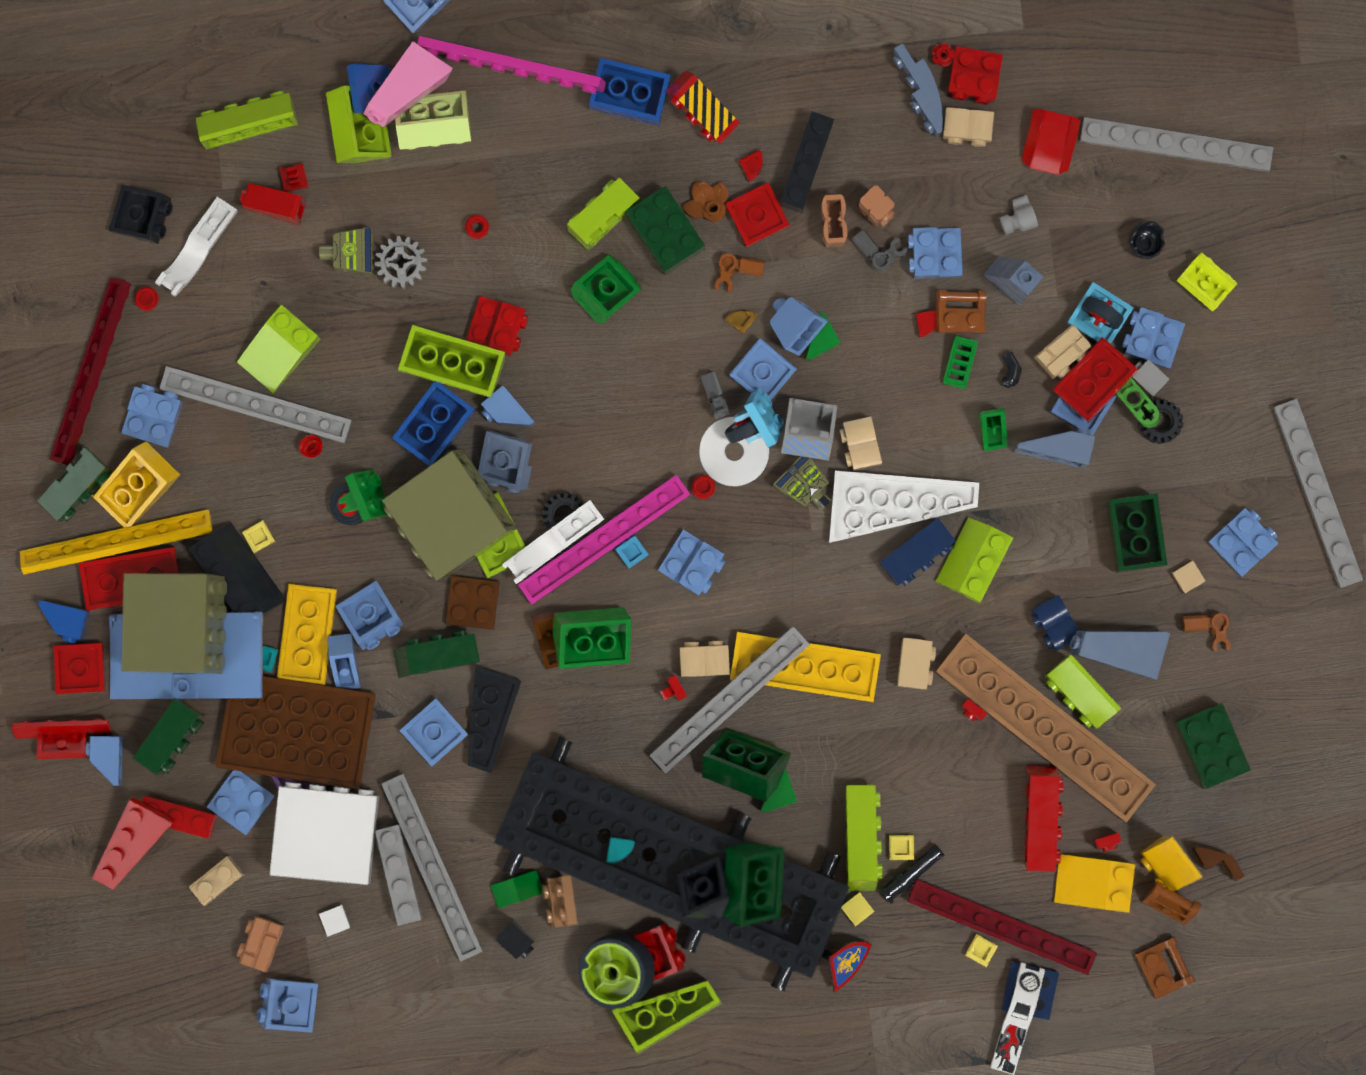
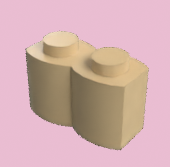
M946 108L943 139H947L949 144L961 145L962 141L972 142V146L986 147V143H991L994 112Z
M866 417L844 422L843 429H839L842 444L847 443L849 452L845 453L847 466H852L853 471L882 465L872 418Z
M723 641L708 642L709 646L699 647V642L684 643V647L679 648L681 677L730 675L728 645H723Z

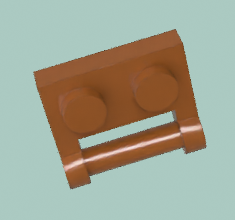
M938 289L936 292L937 333H986V291L947 292L946 289ZM946 301L975 302V309L946 308Z
M1159 881L1146 893L1142 901L1147 906L1184 925L1196 916L1201 907V903L1196 900L1192 902L1165 888L1164 884Z
M1175 936L1134 954L1155 999L1196 981L1193 974L1189 973L1176 946L1178 942ZM1168 949L1181 979L1174 980L1161 953L1162 950Z

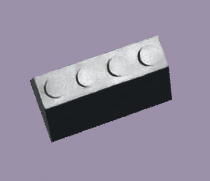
M231 522L208 534L189 548L206 574L225 576L227 593L224 595V599L234 613L262 612L263 617H265L287 601Z

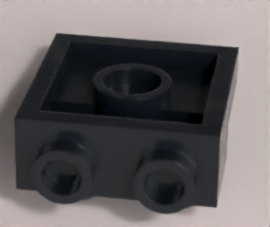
M121 185L109 231L141 241L159 244L160 239H163L166 235V226L164 225L166 216H169L173 210L171 198L162 193Z

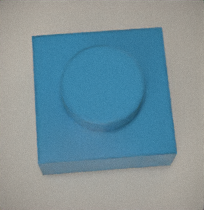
M635 534L615 547V550L629 569L649 555Z

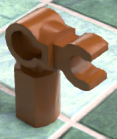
M730 253L722 255L719 260L718 270L721 276L715 282V290H719L721 282H727L728 292L731 293L733 283L730 278L734 276L735 269L739 270L738 273L762 277L765 261L741 257V260H739Z
M1217 612L1210 617L1207 614L1182 616V630L1184 633L1208 631L1211 628L1214 639L1211 642L1212 650L1217 651V644L1220 641L1224 642L1225 650H1230L1231 643L1226 638L1230 622L1227 615Z

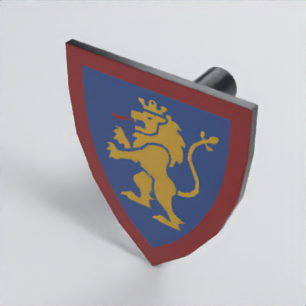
M853 941L843 945L833 953L827 949L823 950L821 957L829 962L833 992L836 993L857 973L868 955L871 943Z

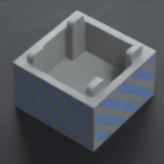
M790 398L781 453L829 461L837 405Z

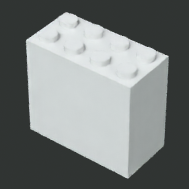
M285 782V787H279L270 875L370 884L379 796H374V791L361 789L358 790V794L350 793V788L334 787V792L326 791V786L310 785L309 789H302V784Z

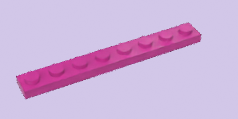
M419 36L417 43L437 57V54L446 56L445 59L459 63L461 59L468 61V64L474 67L482 68V65L491 66V70L500 73L509 70L513 71L515 76L527 78L528 75L535 76L536 80L540 82L550 83V80L557 81L562 87L572 89L574 85L582 87V91L595 94L596 91L604 92L606 82L601 77Z
M675 475L525 579L518 586L531 605H533L690 496V493L679 477Z

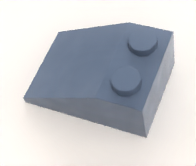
M1077 428L1076 431L1018 443L1014 447L1013 452L1084 469L1089 465L1095 437L1090 436V431Z

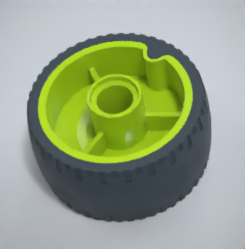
M610 934L601 937L589 945L580 958L578 967L580 986L585 992L584 994L598 1006L608 1009L630 1006L639 1001L648 992L653 983L655 975L653 956L645 944L634 936ZM611 967L617 970L618 977L612 974Z

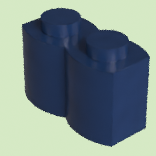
M1059 595L1032 609L1034 614L1031 615V619L1037 628L1041 627L1045 636L1042 638L1048 649L1053 648L1056 652L1069 645L1072 637L1079 631Z

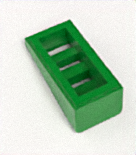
M959 336L954 337L942 384L966 390L978 341ZM957 346L969 347L971 350L970 352L957 349ZM955 354L968 357V362L955 359ZM955 364L966 367V370L962 371L952 368V365ZM950 373L963 376V381L949 378Z

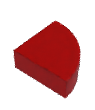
M761 150L739 160L749 182L755 180L761 172L763 165Z
M936 310L916 314L920 338L929 335L936 328Z

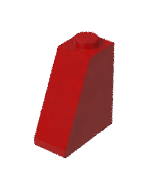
M249 183L247 189H243L240 197L244 210L300 226L307 204L301 195Z

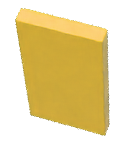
M288 584L277 679L326 686L329 662L328 637L332 636L337 589Z

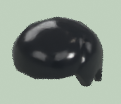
M1145 221L1136 225L1129 235L1128 242L1131 252L1139 259L1150 260L1158 256L1165 246L1164 229L1153 221Z

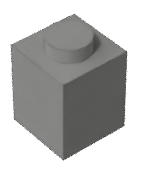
M1149 359L1144 364L1141 361L1137 363L1135 367L1138 368V371L1132 377L1149 399L1169 380Z

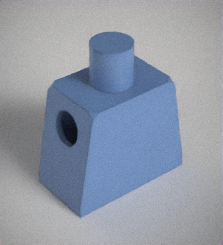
M793 297L788 298L787 301L784 298L777 299L773 304V308L777 313L770 320V324L783 347L799 356L828 322L827 319Z

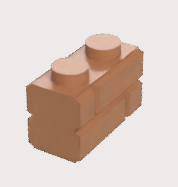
M878 185L873 186L860 199L857 209L864 217L868 216L867 220L874 227H878L880 224L884 227L894 218L895 213L893 209L895 203L888 196H884L885 193Z
M255 916L254 920L250 919L245 931L249 936L246 943H241L237 956L241 957L239 963L263 972H269L285 925L260 916Z

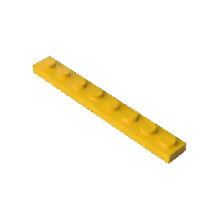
M209 509L22 550L20 551L21 570L24 575L210 534L213 532L211 514Z

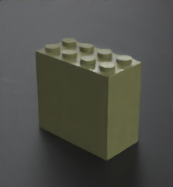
M463 449L451 451L382 500L385 504V512L391 519L394 518L399 525L397 527L399 533L403 538H408L413 545L411 546L412 552L418 559L421 558L426 565L424 567L426 573L430 578H435L436 581L450 577L517 530Z
M124 574L121 672L222 674V669L225 667L223 644L226 641V633L223 630L227 614L224 605V595L227 593L225 576L209 574Z

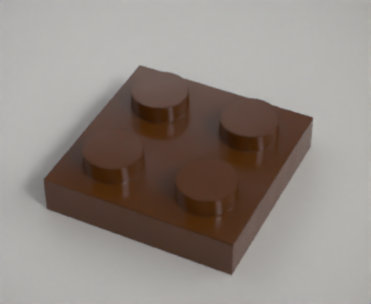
M451 576L446 625L494 630L500 582Z

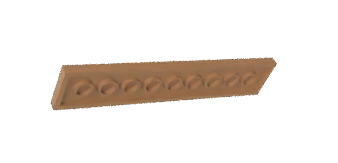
M967 634L961 638L935 671L1125 823H1127L1156 786L1153 781Z

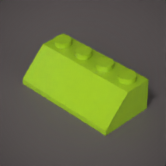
M279 91L270 95L271 98L263 100L260 97L253 98L242 106L231 104L225 106L224 110L215 113L214 110L201 113V117L196 118L200 142L207 150L298 125L290 94Z
M412 325L398 371L491 398L505 362V352Z

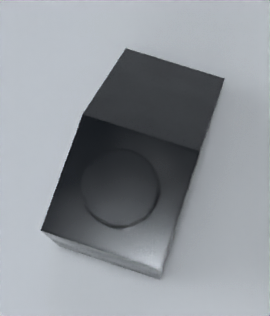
M515 920L495 939L515 959L519 956L524 959L534 949L531 945L535 941Z

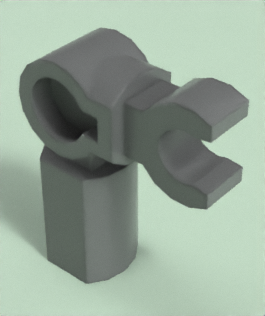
M865 229L852 238L865 257L871 259V268L876 272L885 271L889 265L895 262V257L900 258L908 251L907 248L900 252L895 249V245L900 241L897 238L891 242L888 250L885 248L879 252V247Z
M715 371L702 375L701 380L707 398L712 400L709 403L714 418L718 419L729 415V410L724 397L722 398L723 393Z

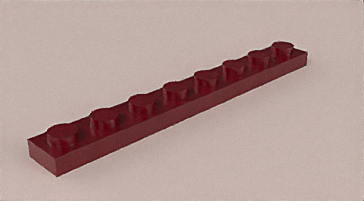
M110 277L49 458L51 461L69 465L75 456V450L83 433L87 414L91 409L94 393L98 388L101 372L106 364V358L113 343L114 334L121 319L125 301L129 296L131 283Z
M917 879L907 901L1086 975H1089L1097 955L1094 951Z

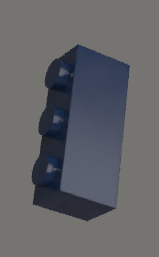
M937 518L879 564L896 586L900 583L906 586L916 578L913 573L920 568L924 572L935 563L932 560L938 554L944 557L954 548L951 544L956 540L940 519Z

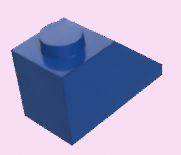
M39 600L38 605L54 632L62 635V641L76 644L77 639L84 640L90 612Z

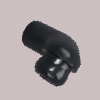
M1010 352L1002 357L1008 368L1006 376L1002 378V384L1005 388L1015 387L1019 383L1022 373L1020 364L1013 352Z

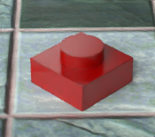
M966 699L961 705L964 709L963 714L973 722L976 719L982 721L987 715V712L970 699Z
M1118 832L1093 839L1096 849L1102 848L1103 852L1116 849V844L1122 842Z

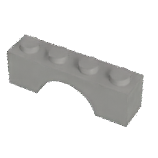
M400 825L376 830L375 834L397 926L422 920L421 907L413 884L406 845Z

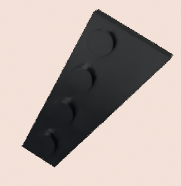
M475 666L468 766L489 773L492 772L522 681Z

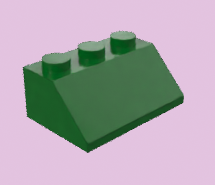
M625 608L554 613L553 639L558 668L630 663L632 619Z

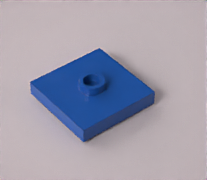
M351 64L347 66L354 113H364L368 103L390 74L388 65Z

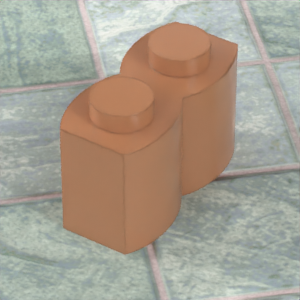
M842 194L825 195L822 201L821 216L824 221L822 238L826 247L844 246L847 238V225L844 220L846 203Z

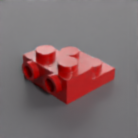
M956 46L947 94L952 95L953 99L960 101L970 98L976 99L975 102L982 105H990V102L994 103L998 90L1003 54Z
M480 296L466 341L503 351L505 355L512 357L513 351L518 352L522 339L518 338L520 329L525 330L529 316L525 315L526 309Z
M667 923L634 936L645 944L653 956L655 964L653 981L685 968V955L682 950L677 949L674 942L677 940L676 932Z

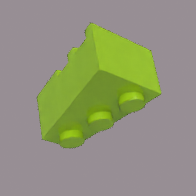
M620 177L616 181L610 180L603 187L604 192L598 197L594 196L585 205L586 208L580 213H576L567 224L568 231L587 251L594 247L626 215L625 212L640 202V198Z

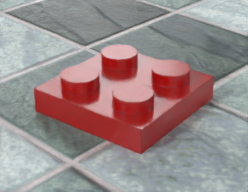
M769 183L725 204L746 247L790 227Z
M103 643L53 646L56 694L106 692Z

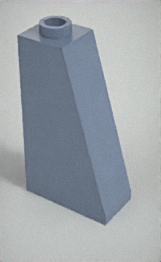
M1000 256L983 274L1019 306L1044 277L1024 260Z
M1077 631L1076 635L1071 639L1070 654L1144 678L1157 680L1170 633L1163 631Z

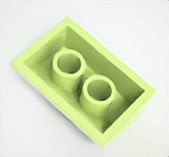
M466 90L429 94L395 119L399 149H415L426 146L436 147L443 144H461L471 141Z

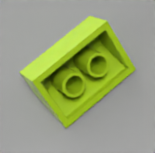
M342 86L326 92L337 163H360L392 157L387 125L382 127L371 122L365 114L354 113L350 86Z
M968 517L953 546L954 549L951 550L935 582L976 603H980L1013 537L992 526Z
M1072 655L1063 658L1045 675L1048 679L1046 684L1055 693L1059 691L1065 697L1062 701L1070 710L1076 709L1081 714L1079 719L1088 729L1091 726L1094 729L1099 728L1121 709Z

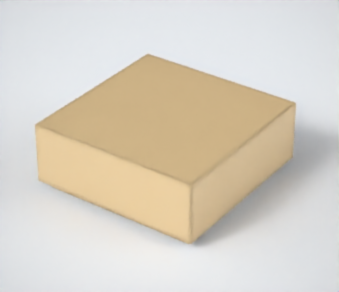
M1194 561L1189 562L1172 573L1184 594L1205 582Z

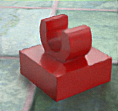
M303 163L280 168L285 192L309 188Z
M676 675L667 679L670 687L660 692L664 700L676 695L678 701L687 697Z

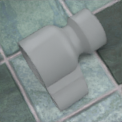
M1027 195L1013 199L1014 214L1012 216L1005 215L999 217L1005 236L1014 233L1016 229L1024 232L1038 227L1035 212Z

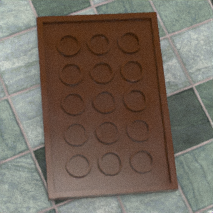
M262 676L263 698H227L216 768L355 790L361 789L376 694Z

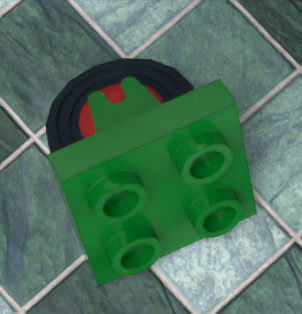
M375 470L352 473L346 476L347 483L339 485L330 496L329 505L331 513L341 524L352 526L388 516L384 510L385 504L382 501L387 496L383 492L381 479Z

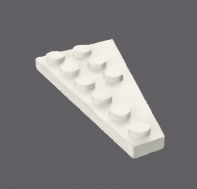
M835 471L829 543L977 508L979 483Z

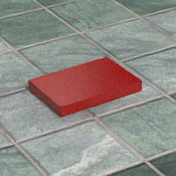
M1102 337L1056 385L1053 391L1089 423L1137 373L1138 368Z

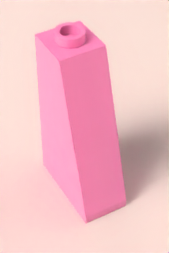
M412 42L368 103L363 114L371 122L385 127L445 83L453 68L415 42Z

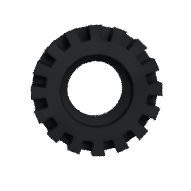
M1165 399L1155 400L1153 403L1159 410V413L1166 414L1170 419L1168 429L1158 431L1154 427H1144L1138 421V425H1140L1139 430L1140 433L1144 434L1143 437L1149 439L1152 443H1168L1180 434L1184 424L1182 422L1183 414L1181 415V410L1175 406V403H1170ZM1144 407L1142 411L1145 418L1143 420L1150 419L1151 421L1154 412L1149 413Z
M558 493L550 497L547 503H545L542 513L544 524L548 530L559 523L555 519V512L560 506H569L574 512L583 505L582 501L569 493Z

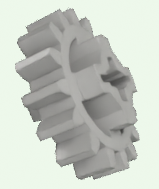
M397 236V242L395 243L388 239L389 246L381 245L383 253H376V257L381 259L375 263L376 267L381 268L377 272L378 275H385L383 280L385 284L391 280L393 288H396L398 283L401 284L402 289H405L406 283H410L412 287L415 286L413 280L416 278L421 281L422 277L419 273L427 271L422 266V264L428 262L427 258H421L425 253L424 249L417 250L419 243L416 241L410 244V237H407L405 242H402L401 237ZM405 248L412 250L416 256H409L405 253ZM393 249H395V253L392 255V257L386 258L387 255ZM400 257L408 261L403 264V268H399L398 264H395V262H399ZM416 267L415 271L407 277L408 271ZM386 269L395 270L398 278L390 275Z

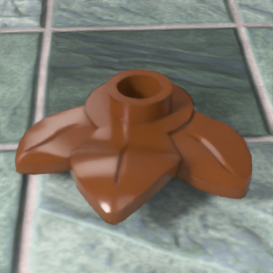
M694 182L692 186L693 199L682 205L684 211L694 219L705 218L710 222L722 220L726 214L725 203L729 197L725 184L719 182L712 188L706 182ZM718 207L717 211L713 213L710 212V209Z

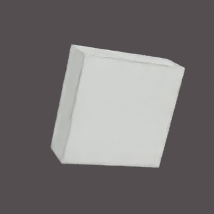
M343 905L319 914L327 937L351 928Z

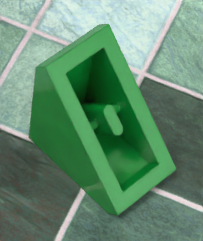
M820 312V313H819L821 316H823L825 319L828 320V318H827V316L825 315V313H823V312ZM829 320L811 341L806 361L810 362L840 346L841 342Z
M1005 409L981 411L978 414V421L984 451L1008 448Z
M786 769L777 790L763 803L760 811L766 813L797 802Z
M537 870L491 885L498 909L543 894Z

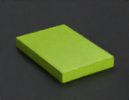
M498 492L495 493V497L497 498L501 506L504 508V510L512 520L501 496ZM515 530L477 558L487 578H490L508 569L509 567L504 568L502 564L526 546L518 530Z

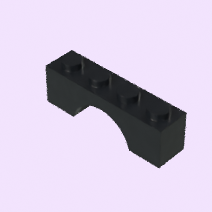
M811 112L780 201L781 207L799 213L803 212L834 123L833 118Z

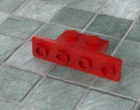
M100 718L93 719L92 721H80L77 719L56 722L54 720L33 723L21 721L19 723H12L11 728L16 739L37 738L36 755L38 759L87 758L86 742L88 741V736L112 735L109 721Z

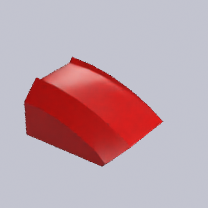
M1034 109L1021 161L1029 168L1057 175L1067 172L1081 120L1074 116L1051 112L1045 109Z

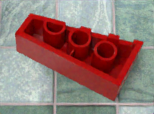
M1026 764V773L1029 776L1030 784L1026 785V801L1029 804V808L1025 810L1026 827H1028V831H1025V867L1027 871H1056V864L1061 862V850L1057 849V840L1062 838V826H1058V817L1063 815V803L1059 802V793L1064 791V780L1060 778L1056 767L1053 765Z

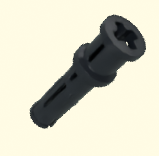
M934 844L901 873H895L893 875L894 878L883 887L879 886L877 889L892 905L894 899L903 891L910 890V884L944 857V853Z

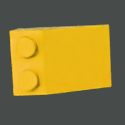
M146 441L131 450L93 498L124 528L131 527L171 487L180 474Z
M1161 836L1140 852L1143 857L1140 860L1148 872L1153 870L1156 874L1155 882L1163 883L1165 888L1173 892L1202 877L1173 837Z
M1061 854V862L1058 864L1054 903L1129 913L1135 864Z

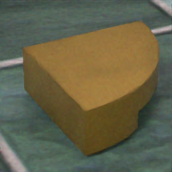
M743 310L731 313L724 320L744 335L758 315L752 311Z

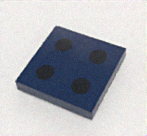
M1011 962L1001 1010H1009L1020 963ZM1026 965L1025 967L1027 969L1039 972L1038 967H1033L1029 965ZM1045 969L1033 1017L1045 1020L1050 1019L1059 972Z

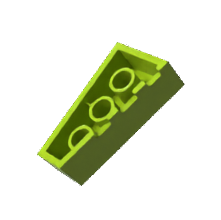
M846 785L845 820L847 824L846 848H848L846 854V871L848 872L846 886L850 887L849 891H875L878 879H882V864L877 863V855L882 854V842L877 840V831H881V816H876V807H880V793H876V785Z
M706 981L634 1003L624 1008L612 1010L636 1053L639 1054L721 1005L722 1002L711 983Z

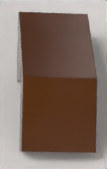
M555 610L531 617L546 670L558 667L553 639V615Z
M1199 846L1191 848L1203 869L1208 870L1222 862L1233 881H1238L1244 877L1233 855Z

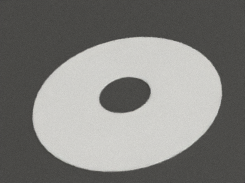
M727 417L712 424L704 433L700 443V460L707 474L715 481L728 486H741L752 482L763 472L769 458V447H767L762 437L750 443H747L746 439L738 442L744 449L742 458L737 461L729 460L725 455V448L730 442L725 436V430L735 420L733 419L734 417Z

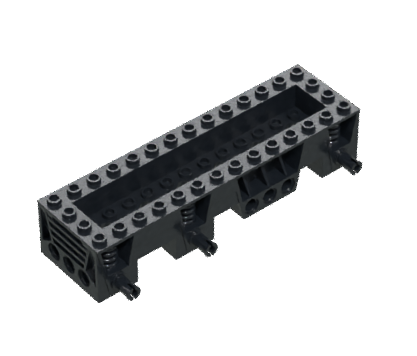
M558 737L553 753L548 758L532 752L494 841L495 844L505 847L510 851L502 869L503 872L508 874L511 865H513L510 875L516 877L523 858L528 857L687 925L690 928L681 948L687 950L690 942L693 941L689 949L692 953H696L704 933L770 960L779 965L770 986L777 988L782 979L779 986L781 991H786L792 972H798L812 978L850 888L834 880L835 877H833L841 856L835 854L832 863H830L834 853L827 851L820 870L816 872L784 859L781 906L787 905L791 909V915L787 919L778 917L740 927L723 917V915L721 918H686L677 874L717 856L722 857L725 873L727 847L746 843L743 838L752 818L746 816L743 824L740 825L744 815L737 813L730 833L727 832L725 834L566 766L565 759L573 742L567 740L562 749L565 741L562 737ZM557 809L565 811L567 816L566 820L560 824L554 822L552 818L553 812ZM606 828L610 830L611 838L635 841L631 853L617 863H607L610 841L603 843L598 840L597 833L600 829ZM648 847L653 848L657 854L655 860L651 862L645 861L642 857L643 850Z

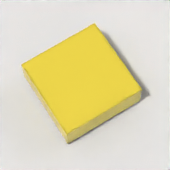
M263 520L242 532L254 554L276 542Z
M914 835L889 836V860H914Z
M860 892L841 907L855 926L875 912Z
M976 934L965 956L987 967L998 946Z

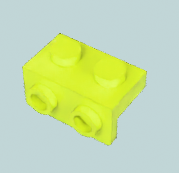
M1200 253L1176 280L1212 312L1237 285V282L1228 273H1225L1212 259L1203 253Z

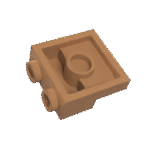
M571 876L545 879V884L542 885L543 898L548 899L549 909H545L547 923H551V928L578 924Z

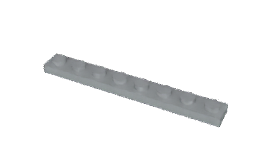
M1087 117L1083 118L1080 142L1264 172L1270 171L1273 147Z
M166 366L160 385V390L171 392L179 396L344 444L346 443L352 423L350 419Z
M1295 399L1273 407L1338 587L1343 588L1362 581L1363 577L1298 400Z
M793 625L650 753L649 756L667 773L809 646L810 643Z
M399 775L382 783V787L460 962L483 952L405 775Z

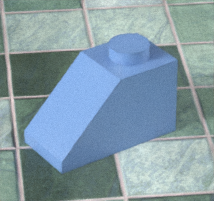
M504 386L494 392L491 398L489 397L481 403L484 408L481 413L490 423L494 420L498 425L532 427L535 425V422Z
M352 633L328 637L329 660L336 688L348 690L361 688Z
M90 736V741L86 742V756H90V762L114 786H121L123 737Z

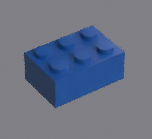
M600 58L596 76L601 77L606 82L604 92L596 91L595 94H591L589 109L659 126L671 75Z
M434 381L392 439L430 467L441 459L476 411L449 389Z

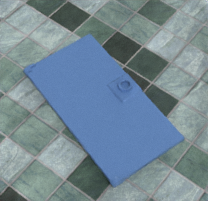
M263 613L226 614L223 630L226 633V641L223 644L225 667L222 669V674L121 672L123 614H110V699L263 698Z

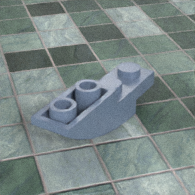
M902 43L894 48L893 54L895 56L892 59L899 69H904L907 74L905 79L911 89L916 88L917 90L911 95V107L917 115L921 113L925 120L923 122L925 129L930 135L933 133L937 138L942 133L943 117L936 82L924 58L915 63Z

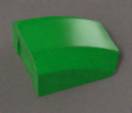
M609 254L578 279L570 290L574 300L593 318V321L603 325L635 297L642 288L639 281L618 259Z

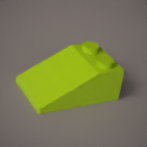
M281 305L264 324L237 363L274 394L321 339Z

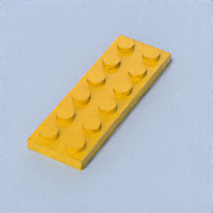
M737 632L730 680L739 675L779 638ZM810 643L809 646L768 681L765 686L874 702L881 654Z

